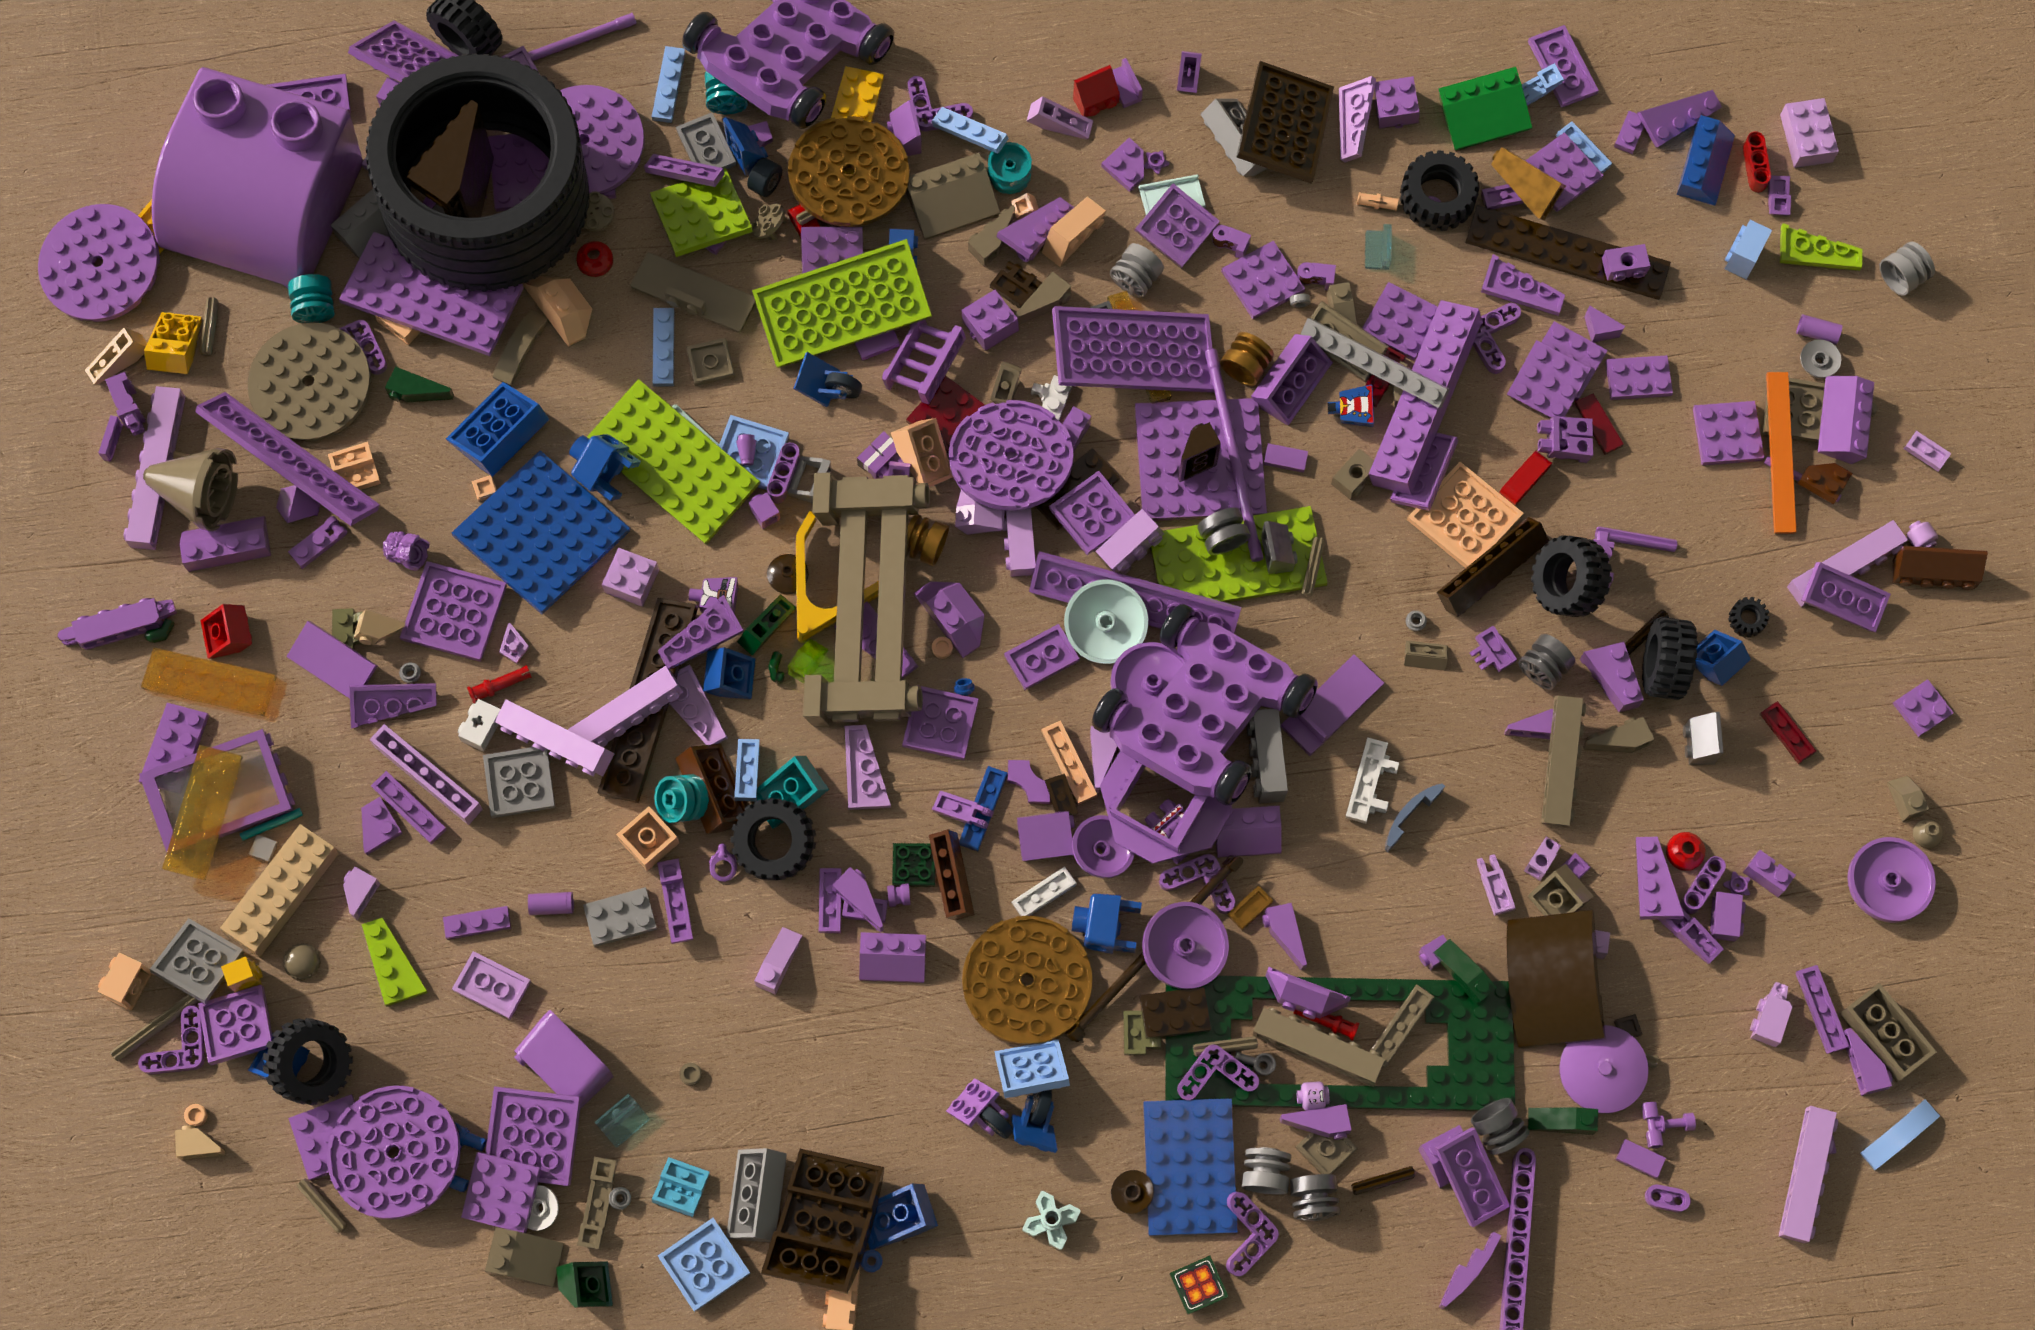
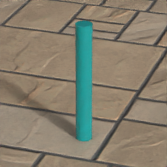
M300 808L239 833L240 837L244 841L301 817L303 813Z

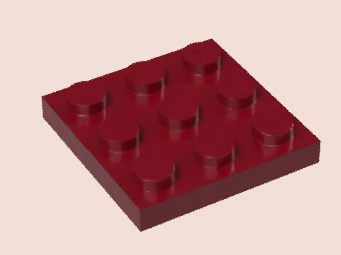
M945 375L930 404L921 401L907 417L906 422L910 425L921 420L936 418L946 453L949 454L950 442L958 425L966 416H971L978 411V408L985 404Z

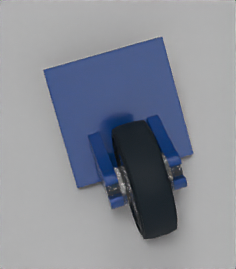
M806 352L793 389L828 407L831 399H853L859 397L862 384L853 375H849L848 372H840L839 369Z
M1052 1089L1033 1093L1032 1096L1028 1095L1021 1117L1012 1114L1011 1121L1015 1142L1023 1146L1036 1147L1044 1152H1057L1054 1126L1049 1125L1054 1109V1102L1051 1101Z

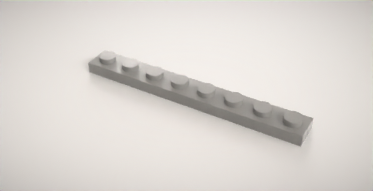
M1307 318L1300 334L1311 336L1321 348L1438 408H1442L1450 390L1449 388L1312 318Z

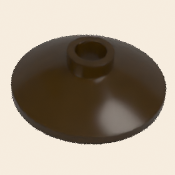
M783 554L773 559L767 569L768 582L777 592L783 594L796 593V555ZM805 563V581L807 583L809 571ZM790 569L791 573L785 574L784 570Z
M1128 1170L1121 1173L1115 1179L1111 1188V1198L1114 1205L1126 1214H1138L1144 1211L1151 1204L1154 1196V1186L1151 1179L1145 1173L1138 1170ZM1134 1190L1138 1191V1195L1136 1197H1132V1192Z

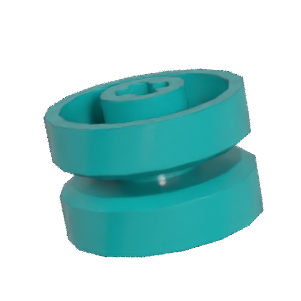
M1006 142L998 154L991 151L988 158V177L995 190L1003 194H1015L1028 186L1031 181L1032 172L1030 153L1024 146L1014 142Z
M688 774L667 776L661 779L656 786L654 800L660 817L664 821L674 823L700 819L707 810L709 797L703 780L699 776Z

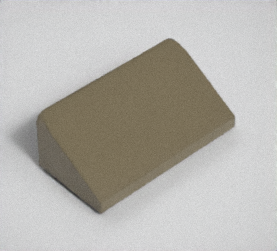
M1406 641L1405 666L1436 670L1446 669L1448 645Z

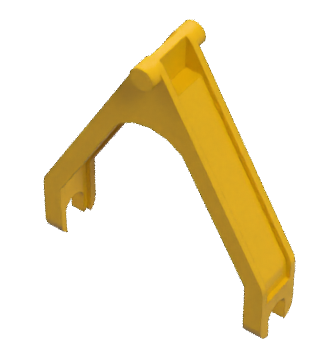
M809 511L796 534L797 640L800 643L806 642L807 639L831 626L837 620V606L828 609L819 608L812 604L806 596L805 541L817 521L812 511ZM879 581L864 589V603H869L878 597Z

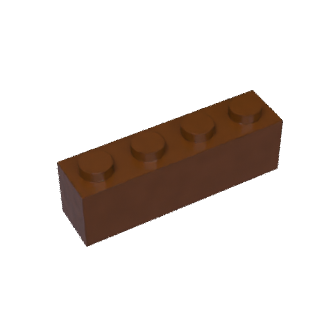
M949 829L930 834L929 840L946 918L956 921L974 916L958 834Z

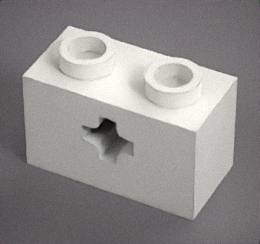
M480 699L477 700L476 704L473 703L469 708V716L466 722H462L458 729V736L461 742L484 752L499 725L494 721L501 709ZM482 721L483 725H478L476 728L475 724H480Z

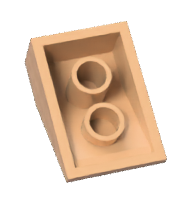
M936 418L921 420L891 432L898 455L904 463L911 464L910 472L918 483H928L929 487H932L953 477Z

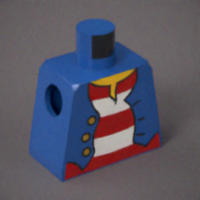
M1372 385L1339 392L1340 401L1327 402L1328 414H1340L1342 424L1374 427Z

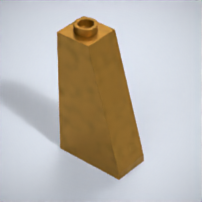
M1501 147L1493 155L1491 165L1535 216L1545 221L1566 185Z

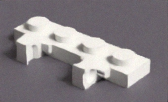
M1054 375L1051 384L1045 383L1044 386L1034 383L1031 395H1039L1042 398V407L1052 412L1055 418L1060 420L1072 386L1059 385L1058 376Z
M1367 737L1345 818L1366 824L1369 813L1374 814L1375 811L1386 813L1389 802L1376 799L1377 794H1374L1380 774L1383 775L1384 771L1397 774L1399 762L1389 760L1390 756L1385 755L1388 746L1387 742Z

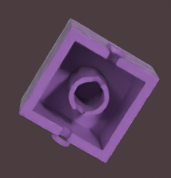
M1413 76L1375 83L1374 100L1379 129L1394 126L1395 128H1402L1403 125L1419 123V107Z
M996 290L961 310L963 323L969 329L970 336L973 340L976 339L984 351L1019 331L1018 318Z

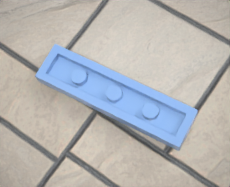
M665 46L652 112L653 121L672 123L686 53L684 48Z
M941 107L931 121L933 127L997 154L1009 139L1006 133L944 107Z
M653 308V387L674 386V308Z

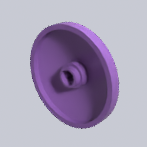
M1147 642L1137 644L1124 651L1116 660L1111 673V689L1117 688L1124 691L1128 696V702L1132 703V706L1148 710L1186 660L1181 654L1177 653L1175 648H1169L1162 643Z
M1894 837L1875 839L1864 845L1854 855L1849 865L1848 886L1854 901L1865 913L1877 920L1890 923L1910 920L1919 915L1929 905L1934 895L1936 881L1931 862L1924 852L1906 840Z
M1178 902L1159 910L1150 919L1144 931L1142 949L1147 966L1160 981L1174 988L1192 989L1201 987L1218 976L1228 957L1229 941L1223 923L1210 909L1193 902Z
M1604 1025L1606 1039L1567 1043L1561 1055L1559 1072L1566 1093L1576 1104L1582 1108L1598 1109V1113H1614L1633 1104L1642 1094L1648 1079V1062L1643 1048L1632 1035L1620 1028Z

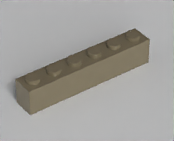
M1555 696L1541 818V823L1570 826V822L1574 821L1575 810L1572 809V801H1575L1577 796V788H1574V781L1578 780L1579 767H1576L1577 758L1580 759L1581 746H1578L1579 737L1583 736L1584 725H1581V716H1585L1586 704H1583V698Z
M1263 1008L1253 1030V1036L1372 1087L1375 1086L1385 1062L1380 1053L1370 1050V1052L1361 1049V1045L1355 1042L1346 1043L1336 1034L1329 1033L1327 1035L1321 1032V1029L1317 1026L1301 1024V1020L1293 1016L1288 1018L1280 1015L1281 1012L1274 1008Z

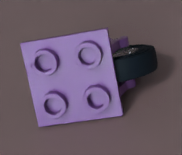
M975 1078L946 1110L948 1114L969 1127L977 1123L991 1136L996 1133L1002 1138L1007 1139L1013 1133L1012 1126L1006 1121L1009 1115L994 1102L1000 1094Z

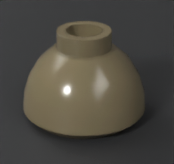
M1924 819L1914 826L1913 837L1921 847L1934 848L1943 839V829L1935 820Z

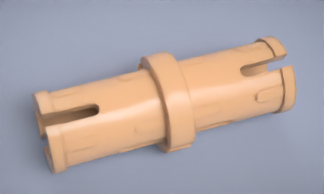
M1359 192L1357 205L1371 206L1377 210L1384 208L1397 211L1399 198L1385 197L1379 193L1373 195Z

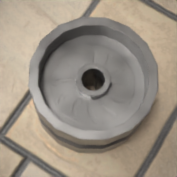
M1223 509L1206 517L1198 524V531L1201 537L1206 539L1205 547L1210 555H1219L1232 551L1250 539L1251 534L1245 524H1241L1243 516L1240 509Z

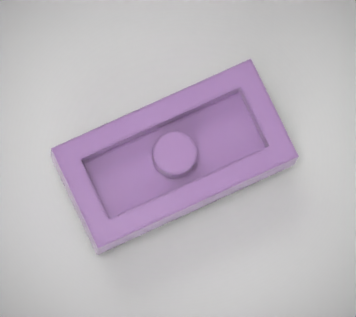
M1918 431L1914 433L1904 447V450L1938 472L1951 455L1950 452Z

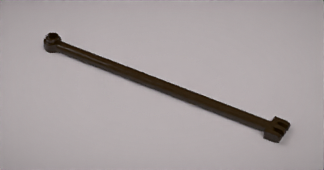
M1230 855L1222 863L1223 867L1190 902L1201 905L1231 872H1236L1243 864V859ZM1143 952L1074 1026L1066 1032V1036L1071 1041L1079 1042L1084 1038V1029L1146 964Z

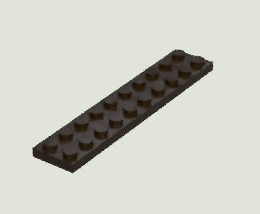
M1479 205L1476 206L1465 242L1466 244L1656 300L1661 298L1671 264L1670 261L1648 255L1650 268L1645 276L1640 278L1627 277L1621 281H1607L1602 262L1605 250L1622 247L1493 209H1487ZM1622 262L1625 266H1630L1629 263Z
M657 598L629 689L665 666L658 650L695 620L698 611L696 604ZM681 664L670 669L676 679ZM669 703L662 706L658 712L645 717L640 724L633 725L627 729L623 735L614 738L610 750L614 753V756L602 776L597 792L600 796L639 803Z

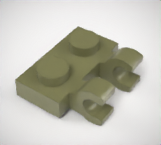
M353 608L332 609V636L354 650L355 645H364L359 640L354 639L355 625H357L359 616L363 612L355 614Z
M1123 1011L1124 1056L1146 1055V1049L1160 1050L1161 1038H1145L1142 1012Z

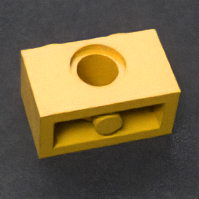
M246 956L221 966L228 987L234 992L262 985L260 978H263L260 967L256 966L255 962H251Z

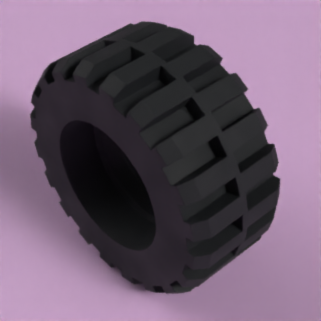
M435 0L427 9L426 19L430 23L429 26L434 30L436 36L442 40L441 42L458 56L463 54H489L491 56L502 44L503 36L500 28L497 27V23L491 18L492 16L476 0Z
M1438 150L1435 154L1433 151L1426 152L1425 157L1423 155L1418 156L1415 162H1411L1402 181L1400 201L1404 205V212L1406 214L1410 213V219L1413 222L1418 221V226L1423 228L1428 226L1433 231H1436V228H1440L1441 231H1447L1450 226L1452 229L1458 227L1459 223H1464L1468 216L1472 214L1479 195L1478 175L1476 172H1472L1473 166L1470 163L1466 164L1465 158L1462 156L1458 158L1455 156V153L1449 152V154H1446L1444 150ZM1432 179L1444 180L1455 188L1458 197L1449 202H1436L1425 195L1421 185Z
M1570 535L1553 538L1548 542L1549 544H1545L1541 548L1542 552L1537 554L1535 558L1537 560L1536 564H1533L1532 567L1534 573L1531 576V582L1534 583L1532 589L1534 594H1537L1536 599L1546 611H1550L1552 614L1570 617L1587 616L1590 612L1596 611L1599 608L1598 605L1603 604L1605 595L1609 593V583H1612V577L1610 576L1612 567L1611 564H1608L1609 557L1607 553H1604L1603 547L1594 540ZM1575 562L1577 569L1576 581L1572 589L1568 591L1566 583L1567 572L1570 565Z
M1660 617L1651 625V630L1647 636L1648 639L1645 644L1642 664V685L1644 692L1649 696L1680 700L1686 696L1693 680L1698 647L1697 629L1688 620Z
M775 798L761 799L755 801L753 805H748L744 813H740L737 816L738 822L733 824L732 827L734 831V836L731 837V843L734 844L732 852L738 858L737 863L743 866L748 874L764 880H785L797 875V872L800 870L803 871L807 866V861H811L813 854H811L812 850L816 848V842H814L816 831L812 829L813 822L811 818H808L806 812L799 808L797 804ZM771 819H778L786 823L792 834L790 850L784 857L777 860L763 857L758 852L755 843L758 828L763 822Z
M299 1018L293 1020V1023L287 1022L282 1025V1031L276 1030L273 1033L274 1040H268L266 1045L269 1048L268 1053L263 1054V1060H266L263 1071L269 1074L266 1080L269 1085L273 1086L272 1090L277 1094L299 1104L317 1105L318 1102L324 1103L329 1101L328 1096L335 1097L339 1094V1087H345L347 1084L345 1078L347 1075L351 1076L352 1072L349 1069V1064H353V1057L349 1056L352 1048L350 1044L345 1043L347 1037L344 1033H340L337 1027L311 1018H306L305 1020ZM315 1041L320 1045L323 1052L322 1067L314 1078L301 1082L293 1072L294 1055L303 1044Z

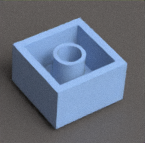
M1752 220L1748 222L1747 226L1742 225L1724 260L1728 262L1725 270L1747 280L1772 230Z

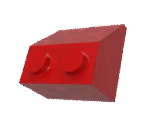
M1110 65L1074 80L1073 100L1082 116H1095L1101 110L1111 109L1119 103L1120 92Z
M222 604L200 620L208 659L239 653L252 645V636L249 630L245 605Z

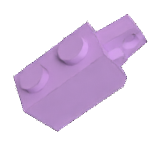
M1776 982L1770 993L1764 999L1759 1000L1756 1008L1759 1014L1757 1019H1753L1750 1031H1753L1752 1039L1773 1047H1777L1781 1043L1792 1009L1790 1002L1786 1001L1788 986Z

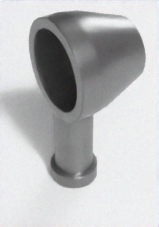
M1236 1051L1234 1057L1241 1063L1253 1066L1254 1070L1263 1076L1271 1074L1276 1067L1275 1059L1268 1053L1259 1054L1255 1058ZM1259 1063L1265 1065V1070L1259 1067Z

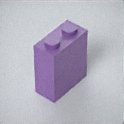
M1068 811L1017 817L1022 861L1073 855L1071 828H1074L1073 815H1069Z

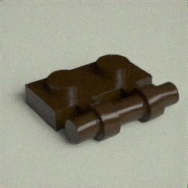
M1009 261L1005 268L1010 272L1007 273L1001 269L990 283V288L996 290L1000 295L1021 308L1035 292L1030 287L1038 288L1042 282L1034 274L1024 271L1019 264L1015 265ZM1019 276L1020 278H1022L1023 280H1025V282L1022 283V282H1020L1019 280H1017L1015 277Z

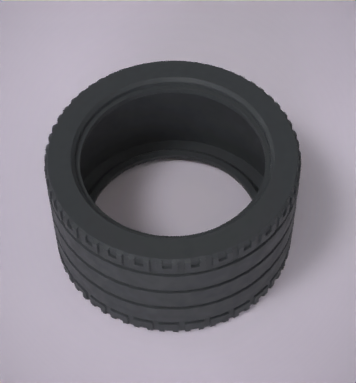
M463 54L462 56L443 58L440 61L431 62L427 66H422L416 72L413 71L408 77L403 78L402 82L396 84L393 87L394 89L389 91L386 99L382 100L380 108L376 110V116L372 118V126L369 127V136L366 139V162L386 230L393 245L398 249L399 254L405 258L408 264L411 263L415 270H420L422 275H428L431 280H437L442 285L447 284L452 288L458 287L460 290L469 289L470 291L482 290V292H486L487 290L497 291V289L502 288L509 289L508 287H516L518 284L527 283L531 279L538 278V275L546 273L550 267L553 268L559 260H562L564 254L570 251L571 245L576 243V238L580 236L581 228L585 225L584 219L588 215L590 194L576 118L571 106L567 103V99L565 96H562V92L559 89L555 88L554 83L548 81L546 76H541L537 70H532L530 66L520 64L516 60L512 61L507 57L502 58L498 55L490 56L489 54ZM473 100L479 105L486 130L507 132L528 140L549 158V164L538 186L519 204L491 216L462 218L440 213L419 201L411 193V186L407 176L409 170L421 161L423 153L432 148L435 139L447 130L449 122L457 118L461 108Z

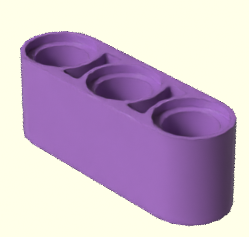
M791 442L782 446L767 486L768 495L773 503L776 504L782 503L785 500L800 460L799 447ZM793 452L796 455L790 458L786 456V453ZM782 470L789 472L786 476L778 474ZM780 489L782 492L780 494H773L772 490Z
M1713 856L1703 865L1682 898L1680 905L1687 914H1694L1702 907L1724 873L1726 863L1721 857ZM1710 864L1716 865L1718 872H1713L1710 869ZM1699 881L1705 882L1708 889H1702L1699 886ZM1688 898L1694 899L1697 903V906H1690L1688 903Z

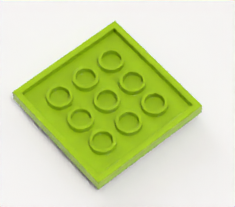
M726 168L723 169L724 176L716 187L683 181L650 192L651 199L676 257L753 232L750 221Z

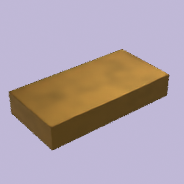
M1257 886L1227 916L1243 930L1269 907L1273 900L1260 886Z

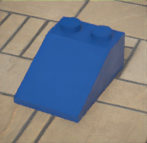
M725 117L723 118L727 144L745 176H747L758 160L768 157L767 152L763 146L759 147L757 143L759 139L754 130L750 131L746 124Z
M912 1183L879 1198L868 1240L870 1250L919 1235L938 1226L924 1184Z

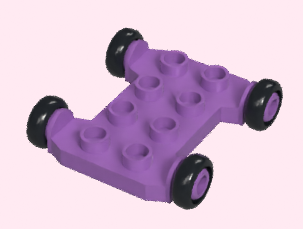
M772 0L774 3L736 37L721 32L717 18L711 13L701 12L696 15L683 34V47L690 53L697 54V58L701 61L705 70L768 115L786 119L787 121L791 120L800 129L811 126L818 119L826 104V94L820 88H807L803 85L839 51L856 57L860 56L869 65L877 64L889 51L895 34L886 23L878 25L872 23L869 16L845 0Z
M1179 604L1167 616L1160 631V641L1169 648L1177 647V653L1181 654L1186 660L1184 665L1148 710L1132 706V703L1128 702V696L1124 691L1117 688L1109 690L1099 701L1094 711L1092 725L1094 729L1101 733L1110 732V738L1115 741L1122 753L1192 794L1211 796L1212 798L1216 796L1218 802L1229 806L1234 804L1246 789L1252 770L1251 766L1242 760L1234 762L1227 760L1223 756L1261 706L1279 711L1283 710V713L1291 718L1300 717L1312 702L1318 683L1317 679L1309 674L1304 673L1300 676L1294 674L1285 662L1218 624L1200 622L1195 617L1193 608L1185 604Z

